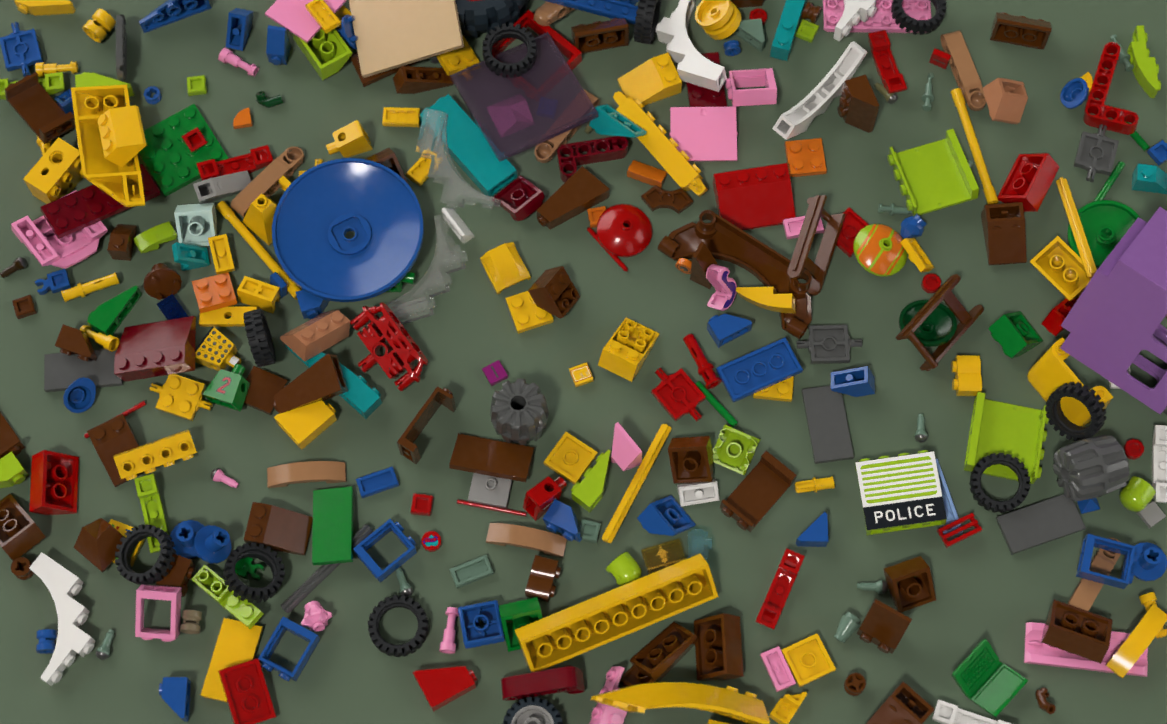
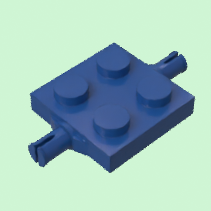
M18 22L11 23L13 33L0 38L5 66L8 72L22 69L23 77L31 75L29 66L43 62L35 29L20 31Z

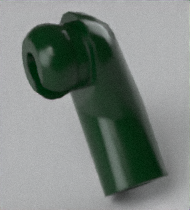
M259 91L256 94V101L267 108L283 103L281 95L270 98L263 91Z

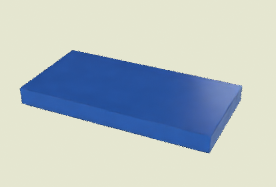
M785 337L716 368V371L734 403L802 373L803 369Z

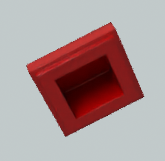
M198 127L181 136L191 152L207 144Z

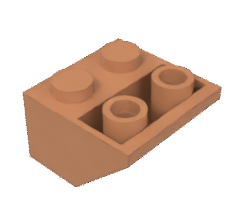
M998 77L983 87L992 121L1019 124L1028 100L1024 83Z

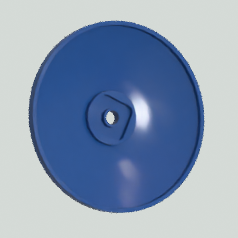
M342 158L327 161L301 174L290 184L280 198L272 223L274 250L285 273L304 291L316 297L335 302H356L373 298L399 283L417 260L424 235L422 211L416 195L407 182L390 168L374 161L359 158ZM348 231H353L355 236L347 239L345 234Z

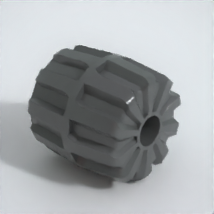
M520 378L514 383H511L509 380L502 383V389L494 392L490 407L491 422L497 435L501 434L504 442L509 444L513 442L524 446L527 445V442L537 441L541 437L542 430L546 429L549 411L546 398L542 395L540 387L535 383L527 384L525 379Z
M1101 435L1079 440L1060 448L1053 457L1055 462L1053 470L1058 475V486L1063 487L1064 495L1067 498H1071L1072 501L1097 498L1124 487L1130 477L1129 463L1125 451L1113 436Z

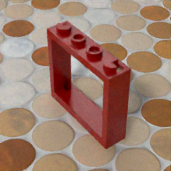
M528 10L513 24L514 27L518 24L521 25V29L523 27L531 28L569 59L538 90L520 76L517 77L516 74H514V78H510L507 75L506 78L511 81L516 89H521L528 99L539 103L541 98H544L582 62V52L550 26H542L536 23L534 13ZM504 38L496 42L492 48L493 57L503 63L497 56L516 38Z

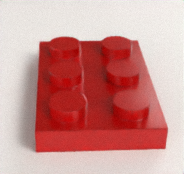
M258 658L218 671L234 724H257L276 718Z

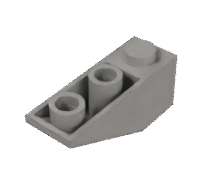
M246 170L194 183L193 186L201 204L240 193L251 182V179Z

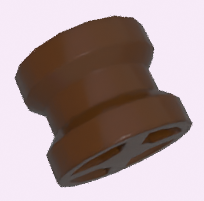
M808 2L801 18L809 19L811 23L815 24L820 16L822 7H816L811 2Z
M18 557L11 564V571L18 579L27 580L34 574L29 569L32 563L25 557Z
M859 673L850 674L844 683L846 693L851 696L860 695L866 686L864 676Z

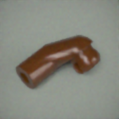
M1042 687L1035 693L1039 708L1048 714H1053L1056 707L1047 701L1046 698L1050 696V693L1045 687Z

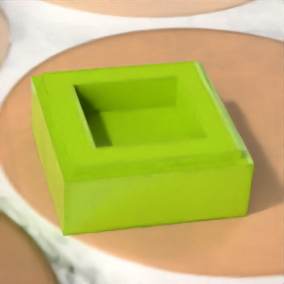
M803 19L795 37L812 43L819 26Z
M205 75L187 77V92L189 96L207 94Z

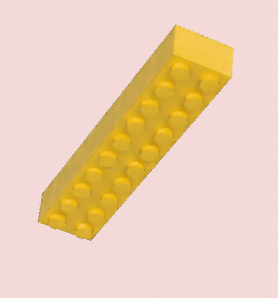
M700 553L515 629V633L531 673L542 671L717 598L718 594L709 565Z

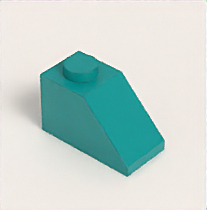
M1137 164L1132 173V190L1167 194V173L1158 166Z

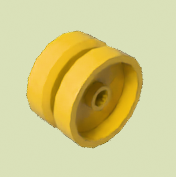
M702 0L697 6L695 20L710 38L722 40L733 34L739 27L741 12L731 0Z

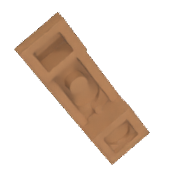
M307 461L267 468L268 488L288 487V484L346 482V463L337 461Z
M490 523L486 543L501 546L512 545L542 551L544 554L563 558L567 539L561 535L540 529L513 524Z

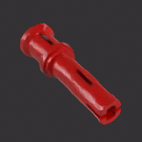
M694 334L685 336L683 341L698 366V374L703 377L706 389L718 386L722 380L720 377H717L714 365L706 359Z

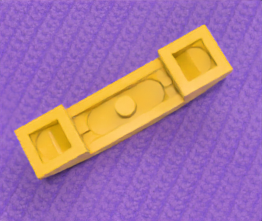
M1152 604L1105 666L1120 678H1123L1167 621V614Z

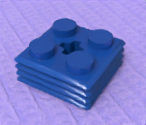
M497 600L458 608L466 649L505 641ZM483 620V623H487L484 625V628L476 626L479 624V621Z

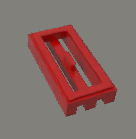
M972 512L939 528L937 532L945 547L948 548L981 532L982 528L981 526L979 527L977 519L975 520ZM968 520L971 521L970 523L962 527H959L945 535L943 534V532L953 527H956ZM974 526V530L969 531L949 542L947 541V538L954 536Z

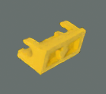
M244 276L237 289L238 302L249 306H257L258 309L274 313L275 302L280 300V287Z

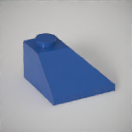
M672 495L650 503L637 517L642 527L651 534L675 536L696 525Z

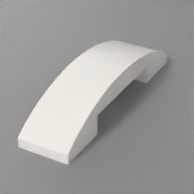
M1165 425L1154 426L1152 442V486L1156 492L1154 500L1159 503H1167V426Z
M939 699L932 720L941 724H1011L960 709L957 705Z

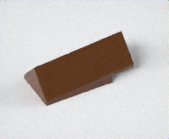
M675 622L671 623L629 660L632 667L621 676L619 682L624 687L660 682L695 645L697 640L696 634Z

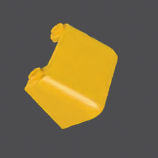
M1063 337L1047 350L1030 368L1027 374L1030 384L1046 402L1050 395L1063 384H1069L1070 382L1075 384L1082 383L1064 362L1070 355L1060 349L1065 341ZM1103 386L1093 387L1092 389L1095 391L1094 396L1099 395L1101 397L1099 402H1104L1105 406L1102 409H1106L1113 396ZM1067 396L1061 398V410L1070 422L1083 427L1091 421V415L1081 401Z

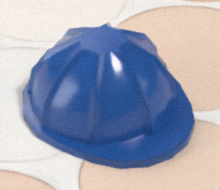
M1075 78L1063 87L1060 93V100L1065 107L1073 109L1082 105L1087 100L1089 88L1086 81L1082 78Z
M85 377L75 380L65 390L63 396L66 408L74 413L88 410L95 400L96 385L94 382Z

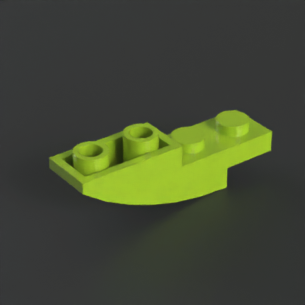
M1137 25L1132 34L1133 41H1131L1127 49V54L1131 56L1129 62L1134 65L1132 71L1139 85L1150 98H1155L1157 92L1161 89V81L1158 80L1157 76L1159 65L1156 64L1155 57H1149L1150 51L1146 47L1148 35L1144 31V25Z
M205 564L191 579L249 629L264 615L256 606L248 603L247 599L242 601L240 600V595L237 597L233 596L234 591L229 592V585H225L224 580Z

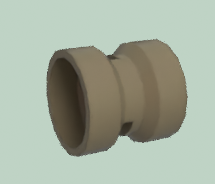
M183 610L181 616L183 623L180 625V632L199 634L201 629L199 621L202 619V612Z

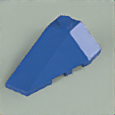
M167 0L141 19L139 23L143 32L146 33L209 10L211 6L208 0Z

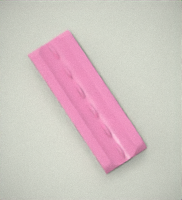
M823 0V29L826 32L835 31V26L844 12L843 0ZM876 0L875 7L877 10L874 16L869 17L866 22L860 20L857 25H853L850 31L872 33L886 30L887 33H908L905 31L906 27L901 29L899 27L900 23L896 24L895 18H892L891 7L893 0ZM930 0L902 1L904 12L911 18L916 20L931 19Z
M1028 622L1025 625L1024 663L1114 673L1105 665L1130 633L1111 631L1110 646L1102 662L1098 663L1041 643L1045 624ZM1148 647L1126 675L1147 677Z

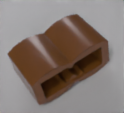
M535 555L525 596L531 598L538 597L539 600L549 602L550 597L554 598L556 586L553 584L555 578L559 579L562 568L559 567V561Z

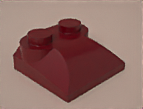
M520 175L496 194L493 199L511 214L513 220L521 221L543 204L545 196L542 190Z

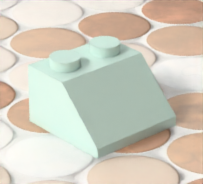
M215 203L177 205L174 216L178 242L194 246H210L208 238L217 236Z

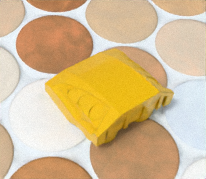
M514 242L504 243L487 251L480 258L497 295L506 288L523 280L531 279Z

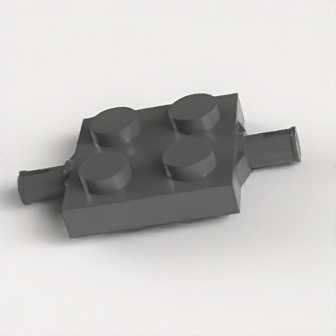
M1103 124L1099 125L1098 133L1091 134L1083 131L1081 134L1074 166L1088 171L1086 181L1090 179V182H1093L1095 173L1110 176L1119 141L1105 136L1107 126L1104 125L1103 127Z
M847 325L809 326L808 341H796L797 349L808 348L811 364L849 363L850 348L862 347V339L850 340Z

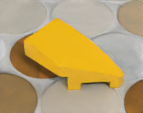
M801 692V694L784 695L771 711L769 718L778 724H789L808 693Z

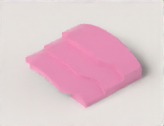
M27 215L11 224L14 234L21 243H24L42 267L53 265L63 269L71 267L96 253L100 238L108 232L104 224L99 221L58 239L44 215L34 221Z

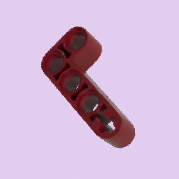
M614 136L561 145L557 150L561 180L565 183L577 171V166L625 158L628 154V140L622 136ZM580 152H587V154L582 155ZM567 154L569 157H562V155ZM565 171H572V173L567 174Z
M574 666L501 679L502 699L504 701L559 692L567 694L585 692L583 671Z

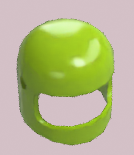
M1132 476L1128 485L1121 490L1119 499L1126 509L1139 512L1149 504L1156 492L1148 482L1139 477Z
M629 552L621 554L605 568L609 574L612 573L616 578L619 586L639 579L642 574L641 567Z

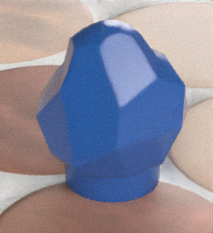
M918 214L905 218L901 222V237L903 239L920 237L927 223Z

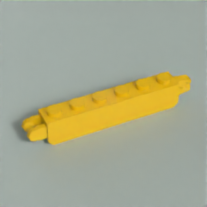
M621 91L615 92L613 99L619 105L616 110L646 131V135L637 137L684 191L692 190L701 197L708 190L700 175L702 171L695 163L691 165L688 162L690 157L683 150L680 152L676 148L678 144L672 137L668 139L665 136L667 131L660 124L657 126L653 122L656 119L649 111L647 113L644 112L642 108L645 106L638 98L634 100L631 96L627 98Z

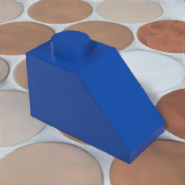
M235 8L229 12L226 37L227 48L244 50L252 29L253 11Z
M268 25L266 47L268 60L275 65H287L291 49L287 30L284 27Z
M304 290L296 292L304 319H312L323 313L329 303V300L316 297Z
M728 314L715 315L707 323V330L718 348L751 331L752 328L751 320Z
M868 366L831 372V390L854 397L875 394V377Z
M163 677L162 683L159 684V695L184 722H188L191 681L188 677Z

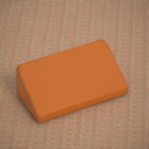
M635 160L632 161L627 170V177L652 186L657 185L659 188H662L668 174L666 171Z

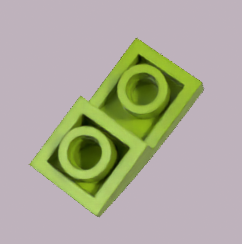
M165 222L142 232L133 241L142 254L159 249V244L176 240L177 233L170 222Z

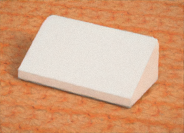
M442 208L443 219L462 243L465 244L474 238V234L454 209Z
M713 479L712 482L677 484L680 506L720 501L716 479Z

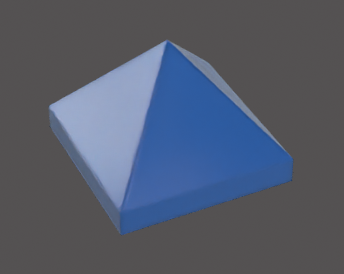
M1097 498L1077 501L1081 514L1100 510Z

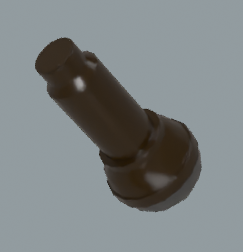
M23 257L16 258L11 266L0 273L1 277H8L17 270L25 269L27 261Z

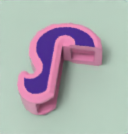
M711 264L706 271V278L716 289L707 306L720 311H725L731 306L737 293L736 281L728 277L730 270L726 267Z

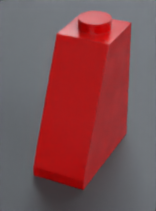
M466 666L417 670L413 672L433 712L476 688L475 681H477V678L472 670H467Z

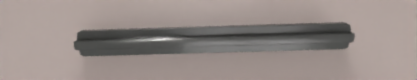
M364 524L353 535V548L372 534L373 531L367 524ZM341 563L322 565L281 604V608L286 613H290Z

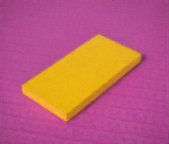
M228 618L223 619L200 695L201 697L227 703L218 671L255 659L263 632L262 626L254 625L249 629L241 621Z

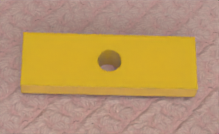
M257 306L224 307L200 313L199 326L245 327L244 313L258 308Z

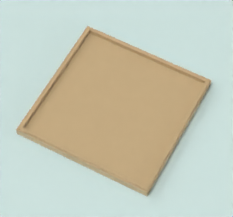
M349 0L351 16L353 15L355 18L352 22L354 34L358 38L356 46L361 75L364 78L464 47L456 0Z

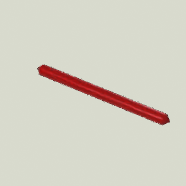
M587 227V231L601 245L597 234L591 227ZM603 247L624 271H628V268L616 255L611 254Z

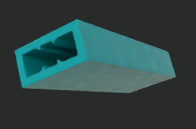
M449 94L445 97H440L435 104L421 112L420 119L422 125L488 199L517 178L515 167Z

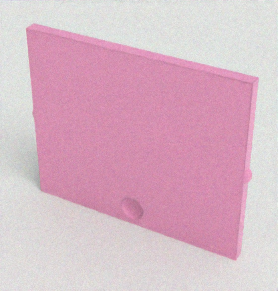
M277 0L265 12L267 17L306 43L321 29L305 8V5L313 0ZM324 0L334 14L347 1Z
M670 107L671 132L669 136L678 144L676 148L680 152L683 150L690 157L688 162L737 161L738 132L736 107Z

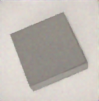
M1155 501L1148 504L1142 511L1137 512L1149 529L1166 517Z

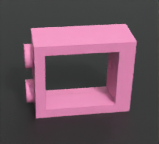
M772 68L729 71V78L726 79L725 83L726 89H728V100L732 101L733 107L776 104L777 87ZM763 86H765V88L740 89V90H736V88L763 87Z
M142 584L136 590L135 637H141L143 640L156 638L164 642H171L179 636L182 587ZM144 599L171 601L170 630L144 628Z

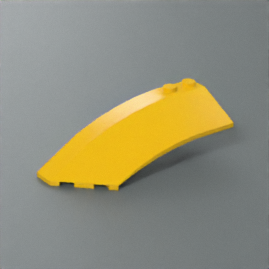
M127 85L71 88L83 177L125 207L145 206L138 155L136 154L124 167H120L105 159L97 121L108 109L130 106Z
M655 682L636 684L591 697L592 701L627 712L645 713L646 709L685 707L713 712L748 724H770L762 700L756 699V694L745 692V695L738 693L737 688L726 686L725 689L696 683Z

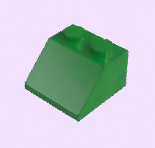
M1021 311L1004 314L988 328L992 338L999 342L1005 355L1010 358L1019 357L1043 342V339Z
M538 597L499 605L508 652L521 649L515 629L542 619Z

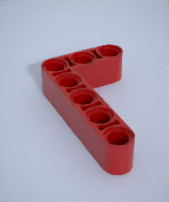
M1109 42L1104 46L1085 106L1083 121L1086 125L1099 128V125L1103 124V127L1104 125L1107 126L1106 130L1130 135L1137 129L1138 115L1132 111L1105 105L1120 55V46L1115 42Z

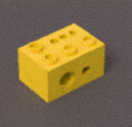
M58 137L23 178L32 195L48 204L71 193L82 178H84L79 150Z

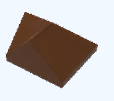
M100 518L82 527L74 548L101 572H104L117 558L115 557V552L120 550L116 547L118 544L122 545L123 542L120 539L124 536L111 524Z

